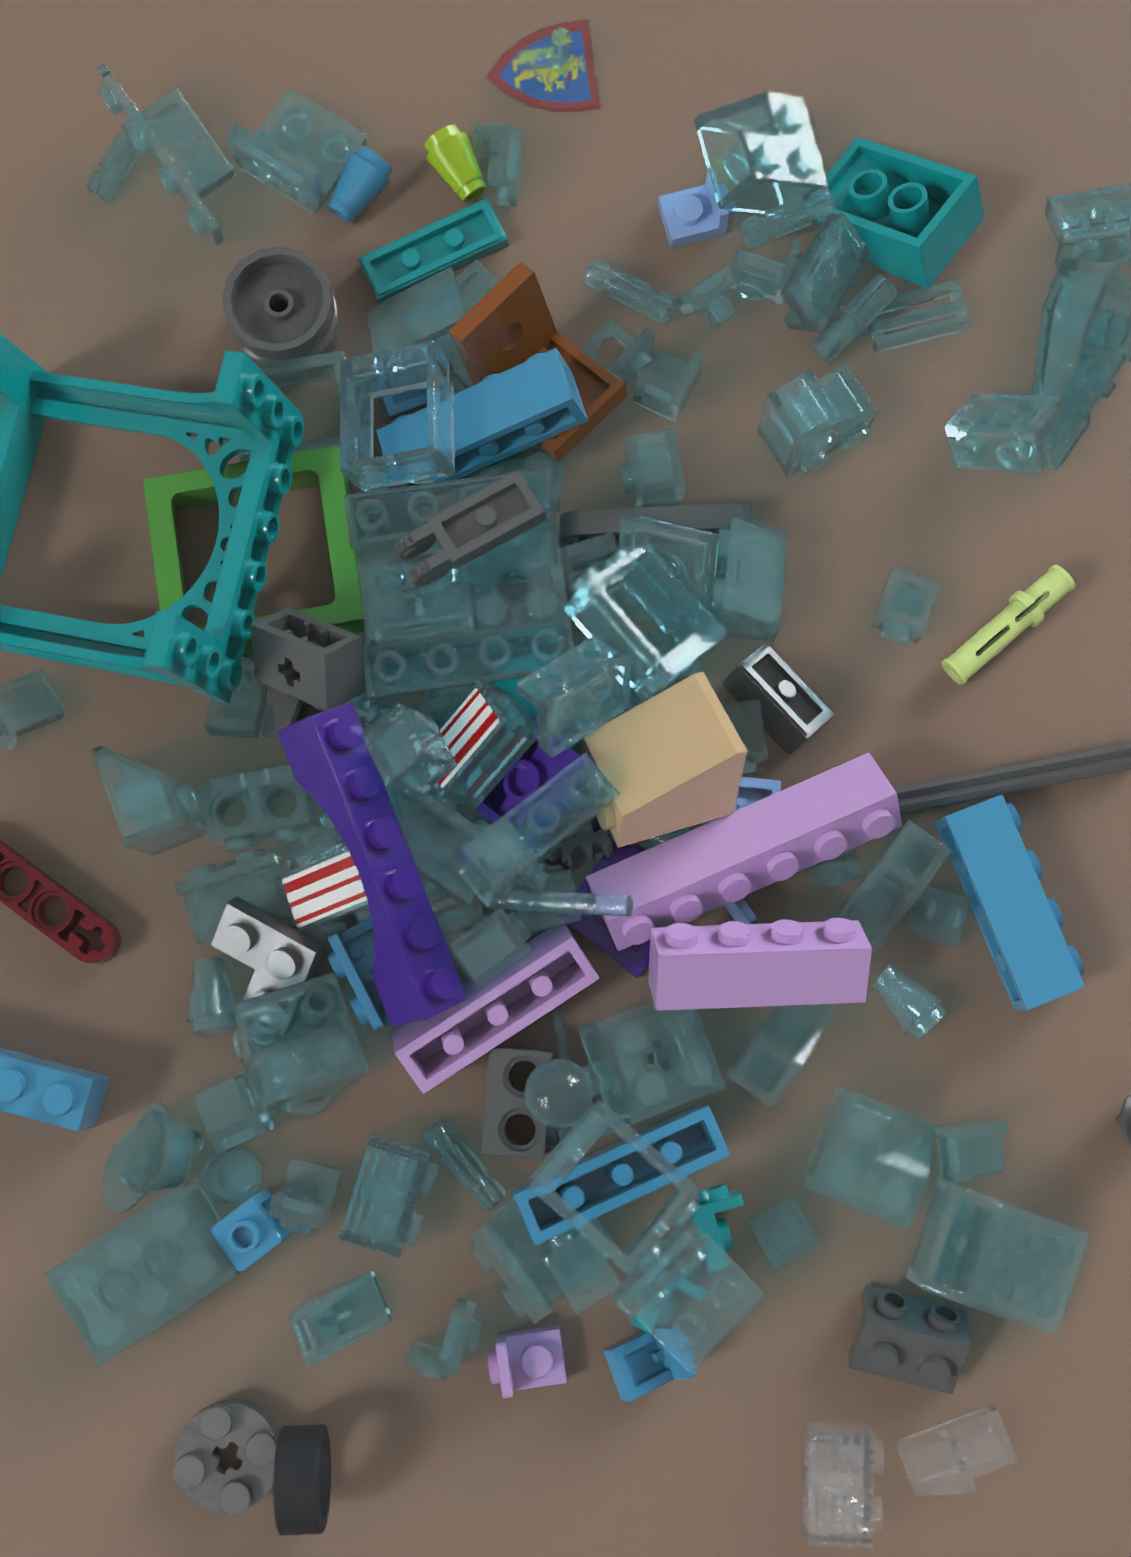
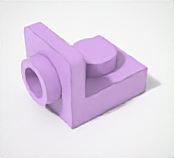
M560 1325L498 1334L495 1343L496 1350L488 1351L487 1353L491 1384H501L503 1399L514 1397V1391L567 1383Z

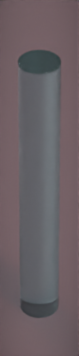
M484 888L480 895V904L483 909L630 917L633 911L631 895Z

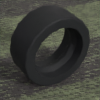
M324 1424L282 1426L277 1439L273 1476L274 1517L277 1531L281 1536L321 1534L325 1531L328 1522L331 1493V1450L327 1426Z

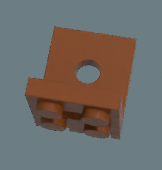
M522 262L516 265L448 330L474 385L480 383L491 374L502 373L524 363L532 355L546 353L554 348L559 351L573 373L589 421L537 444L557 462L566 456L628 395L623 382L557 332L534 271Z

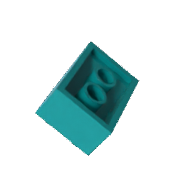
M856 137L801 204L803 213L885 272L928 289L985 219L978 177L976 175L860 137Z

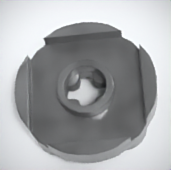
M228 1399L225 1402L215 1403L201 1409L186 1424L178 1438L173 1468V1477L176 1483L183 1488L185 1494L195 1504L214 1513H226L231 1516L239 1515L250 1506L260 1502L273 1486L275 1451L278 1439L276 1433L278 1428L273 1418L259 1405L244 1399ZM231 1442L239 1447L236 1456L242 1460V1464L240 1467L231 1465L227 1469L220 1464V1457L216 1454L217 1446L225 1449Z

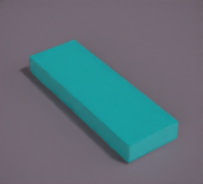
M485 198L357 258L379 306L507 247L508 238L488 199Z

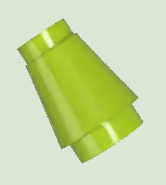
M452 124L436 131L426 140L424 144L428 152L426 160L460 197L463 203L475 200L487 190L466 132H460L458 127Z

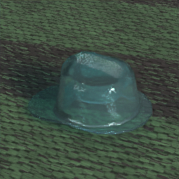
M161 1102L152 1103L144 1111L141 1118L121 1137L109 1156L102 1180V1194L106 1206L114 1213L127 1212L149 1191L181 1185L188 1176L194 1158L205 1143L204 1135L199 1131L191 1129L183 1120L170 1116L167 1107Z

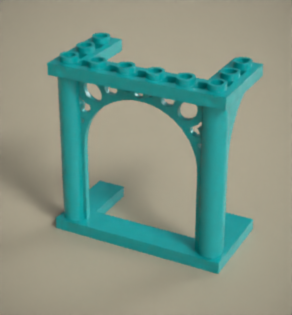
M0 333V402L2 403L0 407V582L45 419L154 435L175 441L193 452L207 469L213 481L219 504L218 534L209 562L192 588L172 606L164 611L157 610L156 615L137 622L105 624L0 605V651L185 686L212 701L230 704L232 692L239 686L242 677V664L240 661L245 642L251 637L250 624L255 623L253 611L257 595L264 588L267 580L266 560L270 544L276 540L279 533L280 520L278 513L283 495L289 491L291 486L292 470L290 466L295 447L299 446L303 439V415L246 353L225 351L215 392L185 393L49 373ZM210 442H216L221 446L215 455L209 454ZM240 453H251L247 470L243 475L232 479L225 478L224 469L229 460ZM241 490L238 505L233 507L234 494ZM217 584L211 603L207 598L210 588ZM195 607L202 608L206 612L208 620L205 631L185 619L190 609Z

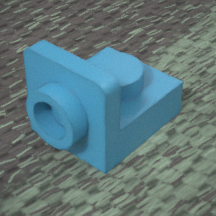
M265 1188L211 1228V1234L236 1270L243 1271L297 1229L268 1188Z

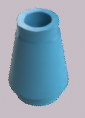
M360 146L355 154H349L332 199L327 207L341 219L352 224L355 217L390 183L387 178L393 170L392 167L372 150L365 146Z

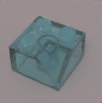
M764 92L699 114L694 119L719 209L791 216L828 186L822 166V158L817 149L809 121V113L804 104L803 97Z
M837 1086L801 1183L809 1190L909 1231L928 1181L935 1125L849 1089Z

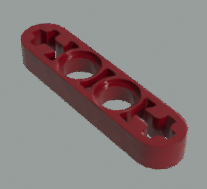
M0 840V902L80 961L102 964L110 961L117 955L121 946V936L118 928L111 921ZM22 868L27 873L28 886L20 895L11 896L4 888V878L11 869ZM60 897L67 904L68 915L61 924L52 926L45 921L43 908L51 898ZM83 913L85 915V918L79 921ZM77 924L91 932H99L102 929L104 933L100 939L106 945L102 951L92 949L88 952L86 949L89 947L90 942L87 938L77 932H71L69 938H66L65 934L70 932Z

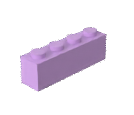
M830 918L825 922H796L783 919L769 924H745L729 921L721 925L692 926L686 923H675L668 927L651 928L648 982L656 1011L866 1003L872 947L859 921H850L845 918Z
M561 920L463 984L462 986L467 996L466 1000L430 1019L402 1024L393 1030L391 1035L394 1053L421 1092L425 1094L600 978L564 921Z

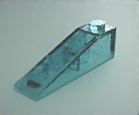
M1062 258L1043 304L1024 453L1050 469H1060L1089 427L1090 410L1099 397L1108 398L1117 386L1113 379L1114 375L1124 361L1131 362V278L1112 263Z

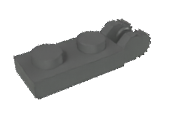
M519 470L426 519L427 523L415 529L408 535H404L398 542H395L393 550L400 561L410 560L416 555L429 550L437 541L442 551L415 565L411 572H409V578L413 585L420 588L444 577L451 568L456 570L546 521V512Z

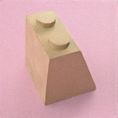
M699 672L583 736L581 756L595 766L583 789L590 788L595 798L594 806L598 822L603 830L610 829L619 848L733 814L747 749L704 672Z

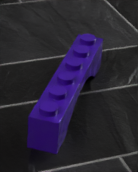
M353 702L311 715L277 731L296 781L316 800L331 819L345 842L358 870L368 901L373 927L375 955L373 980L391 1026L430 1019L466 1000L467 996Z

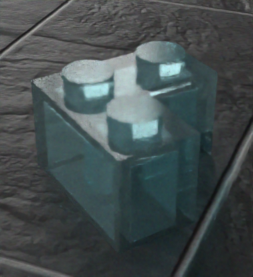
M847 364L842 365L817 380L810 369L767 394L757 431L788 478L800 470L804 475L815 471L828 461L829 457L827 454L842 445L845 450H849L862 443L870 436L871 432L869 429L878 412Z

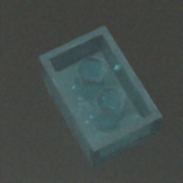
M197 1178L180 1184L44 1273L98 1366L242 1272L236 1270L211 1233V1228L221 1221V1218Z

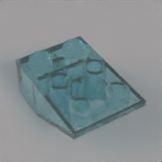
M939 1177L906 1278L922 1290L983 1312L1058 1335L1090 1233Z

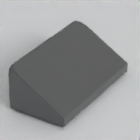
M767 643L737 665L723 681L726 690L787 754H792L834 715Z

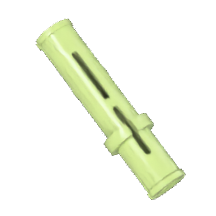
M1054 564L1024 592L1017 590L1009 598L1010 604L980 628L952 655L941 662L946 673L956 683L964 685L972 675L994 656L998 655L1029 626L1037 627L1045 619L1044 613L1076 587L1070 574L1061 566Z

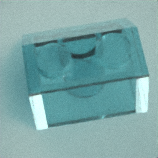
M100 745L91 749L126 847L154 856L209 834L205 820L210 819L211 815L206 800L200 791L194 792L193 788L188 784H184L163 772Z

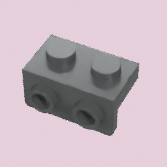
M865 1286L862 1294L863 1314L848 1353L849 1368L953 1394L971 1348L966 1311L955 1308L947 1303H935L904 1295L893 1289Z

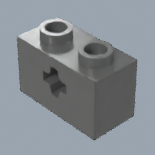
M291 608L284 609L250 624L256 681L277 689L282 694L307 702L316 709L323 711L342 706L344 703L365 693L362 636Z

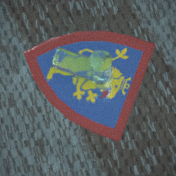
M588 19L543 27L523 37L501 55L486 76L487 80L507 96L530 107L552 112H578L600 109L601 107Z

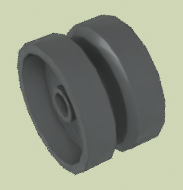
M284 247L258 250L241 260L227 277L222 295L225 319L243 352L265 373L282 377L308 374L323 365L337 348L342 327L339 308L333 296L329 280L319 264L301 251Z

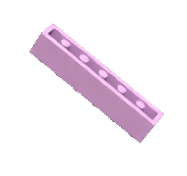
M868 752L736 810L731 815L720 817L588 875L586 879L617 950L620 951L649 940L652 927H668L675 923H689L704 913L729 902L739 901L748 894L774 882L787 880L799 871L824 860L834 859L843 852L867 841L886 836L892 830L902 826L898 795Z

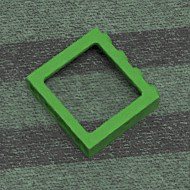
M339 445L294 453L290 466L292 482L289 491L320 486L335 589V599L331 604L296 611L360 636V632L371 631L373 628L348 461ZM249 461L226 465L224 469L225 478L232 479L243 475L247 470ZM206 468L143 479L160 611L169 608L185 595L175 511L218 503L213 481ZM241 490L235 492L233 500H239ZM188 613L185 618L187 621H189ZM271 615L255 617V622ZM202 626V627H198V628H200V629H202L203 631H205L206 626ZM251 637L245 642L241 659L253 658Z

